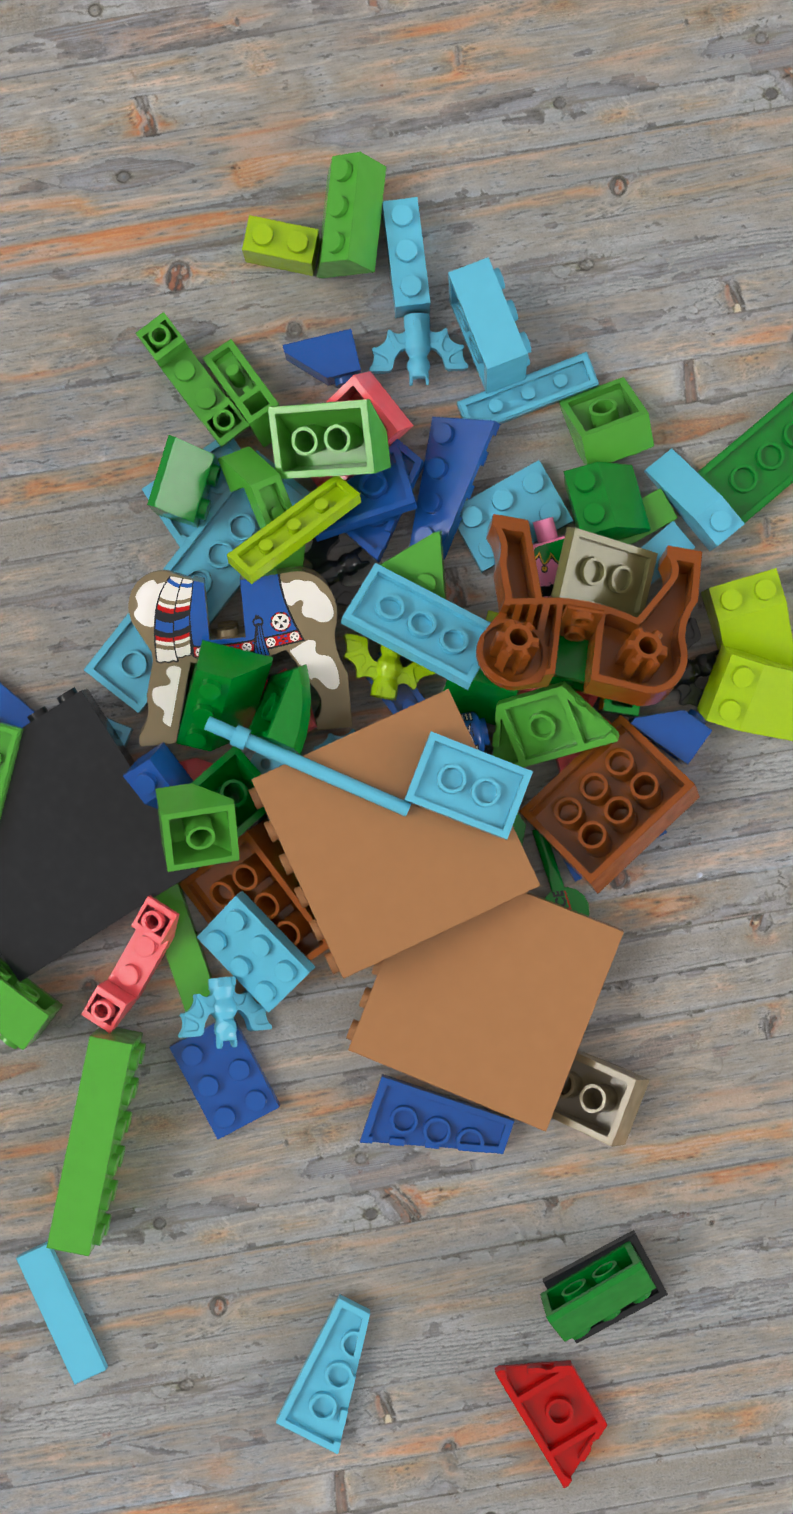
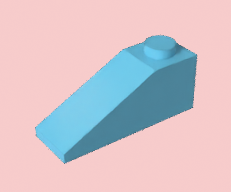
M672 448L644 471L658 489H662L669 503L709 551L719 546L745 524L723 496Z

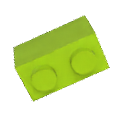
M249 215L242 247L245 262L314 276L320 247L319 229Z

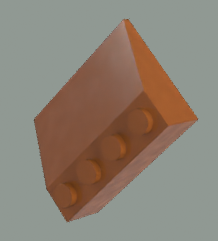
M622 715L611 723L620 735L617 742L582 751L519 811L597 894L700 798L696 785Z
M267 818L238 838L239 861L202 866L179 883L208 924L238 893L243 891L310 961L329 949L325 939L320 941L316 939L309 923L315 917L310 906L302 908L294 888L300 886L294 873L286 874L279 855L285 852L279 840L271 841L263 824L268 821Z

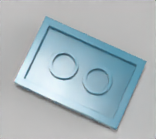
M538 460L465 501L460 513L462 519L457 530L479 570L483 573L495 566L492 548L486 540L487 530L493 514L528 520L533 544L538 541L532 522L553 517L556 530H559L572 523L573 519L543 465Z
M431 731L404 801L507 840L533 771Z
M243 891L238 893L197 936L200 942L236 977L268 1013L315 968L313 963Z

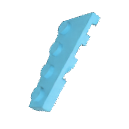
M339 1294L276 1419V1424L336 1454L339 1453L356 1372L369 1322L370 1309Z

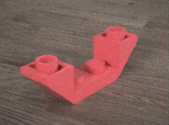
M151 895L146 898L131 927L136 929L108 980L97 985L81 1014L108 1033L114 1031L142 995L173 941L179 913Z

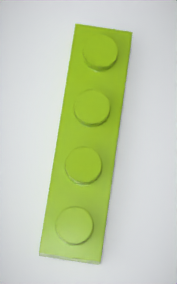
M340 476L331 477L227 554L228 563L250 584H253L361 503L360 493Z

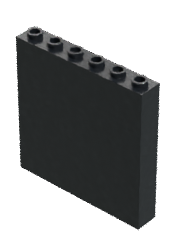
M74 687L57 698L60 704L48 711L44 706L27 717L30 723L23 727L0 819V953L19 982L142 906L149 895L156 897L200 868L167 871L158 809L145 805L123 777L135 761L88 689L78 692Z

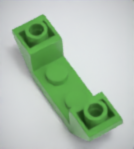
M164 312L136 332V335L158 366L221 447L250 427L232 401L224 395L190 350L185 339Z
M250 446L218 458L230 491L233 492L241 488L245 489L260 529L292 507L280 474ZM305 545L273 569L293 566L303 567Z

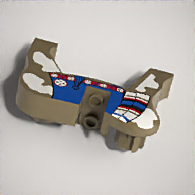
M301 566L270 570L253 584H250L240 575L244 626H239L237 620L221 621L217 623L218 628L211 629L210 633L205 578L197 575L191 577L170 570H157L139 579L129 597V615L133 625L151 650L153 657L147 691L148 717L139 734L140 747L160 745L163 742L165 744H176L190 663H196L202 640L266 656L287 650L298 666L307 664L310 683L320 696V703L315 711L317 730L352 727L348 672L335 642L337 606L327 581L316 571Z

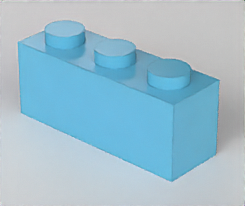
M418 197L383 201L382 215L395 318H401L410 313L430 314L431 301Z

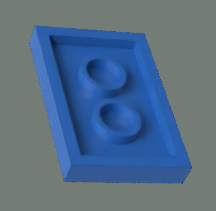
M235 1017L237 1047H232L230 1041H223L222 1048L217 1049L216 1035L214 1033L215 1022L204 1027L203 1035L183 1038L169 1047L217 1139L280 1107V1103Z

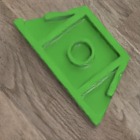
M441 530L431 533L414 545L409 546L397 555L379 564L447 600Z
M563 681L498 701L495 712L496 728L493 733L492 743L494 747L493 756L524 768L617 742L620 735L606 719L571 686Z

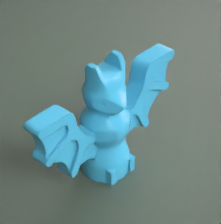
M410 313L404 315L405 332L397 334L388 330L385 342L378 347L372 348L374 360L369 371L372 374L392 372L395 359L401 352L406 351L409 356L407 362L409 386H413V380L425 379L426 385H429L430 362L428 354L431 350L441 357L444 368L447 371H466L468 364L463 358L464 345L454 343L448 335L447 328L440 332L430 331L429 314Z
M235 976L208 979L209 996L204 997L201 994H194L191 1008L184 1013H180L182 1028L178 1037L187 1038L203 1035L205 1022L210 1014L215 1019L214 1033L216 1035L217 1049L222 1048L223 1041H230L232 1047H237V1025L234 1021V1016L237 1012L243 1017L249 1031L272 1029V1025L267 1020L265 1008L258 1004L247 990L241 994L235 992Z

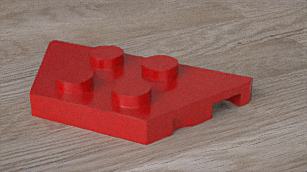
M571 1360L499 1365L495 1367V1374L563 1488L568 1487L572 1481L571 1476L581 1461L584 1462L591 1452L593 1442L600 1438L607 1427L605 1417Z

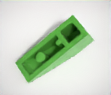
M230 339L203 357V360L264 448L272 443L268 407L280 405L233 340Z

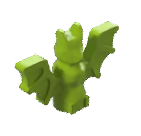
M348 633L343 636L346 642V652L343 658L349 660L354 665L356 679L370 677L373 680L370 693L372 697L396 700L399 684H405L414 690L421 678L435 674L413 661L407 667H402L399 660L401 655L383 645L380 648L382 655L376 662L370 656L368 641L365 637Z

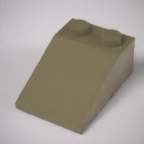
M578 1050L552 1118L611 1147L625 1145L650 1080L621 1066Z

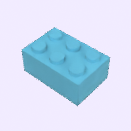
M487 257L448 272L449 302L486 394L525 380L527 366L530 365L528 353L531 352V345L525 331L521 333L518 331L515 323L518 320L517 310L511 299L508 301L505 299L502 289H505V282L500 269H493L490 259Z

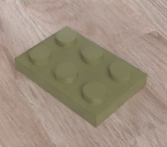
M567 527L551 597L598 603L623 611L637 618L646 607L658 553L585 530Z

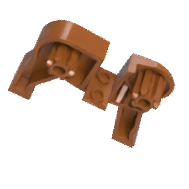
M493 514L487 530L486 540L492 548L495 559L493 578L499 614L481 634L476 646V659L485 676L495 685L507 690L515 691L548 687L555 674L559 635L570 641L589 640L583 693L636 706H650L665 699L679 682L687 666L688 650L685 633L690 614L698 602L702 551L669 545L666 547L658 561V571L663 582L662 589L636 618L623 611L598 603L569 598L542 597L529 521Z

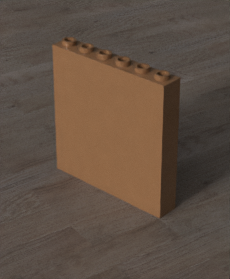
M449 689L303 755V757L404 800L431 731L472 748H477ZM285 764L251 779L254 788L248 790L257 810L264 807L269 818L268 821L263 823L272 842L280 841L285 852L279 855L280 861L287 875L295 874L300 885L294 888L302 908L310 906L315 919L309 921L317 941L325 939L330 952L324 954L332 973L335 974L340 971L343 979L541 886L513 826L508 839L504 840L412 803L406 817Z
M526 892L374 964L372 974L377 977L372 988H365L359 1006L364 1008L360 1021L354 1019L349 1028L346 1039L351 1040V1044L348 1050L546 1132L624 931Z

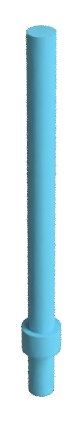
M209 716L204 730L230 740V745L244 750L246 747L406 817L410 809L411 803L252 735V730L239 724L237 727H234Z

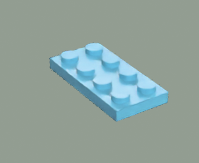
M377 563L373 565L341 619V624L466 690L469 689L480 669L476 659L478 640L490 625V622Z

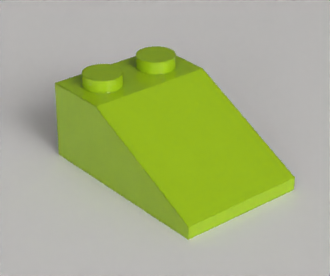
M777 568L717 585L701 592L717 649L720 650L721 645L793 667V637L787 602Z
M721 645L697 711L708 722L737 731L793 741V667Z

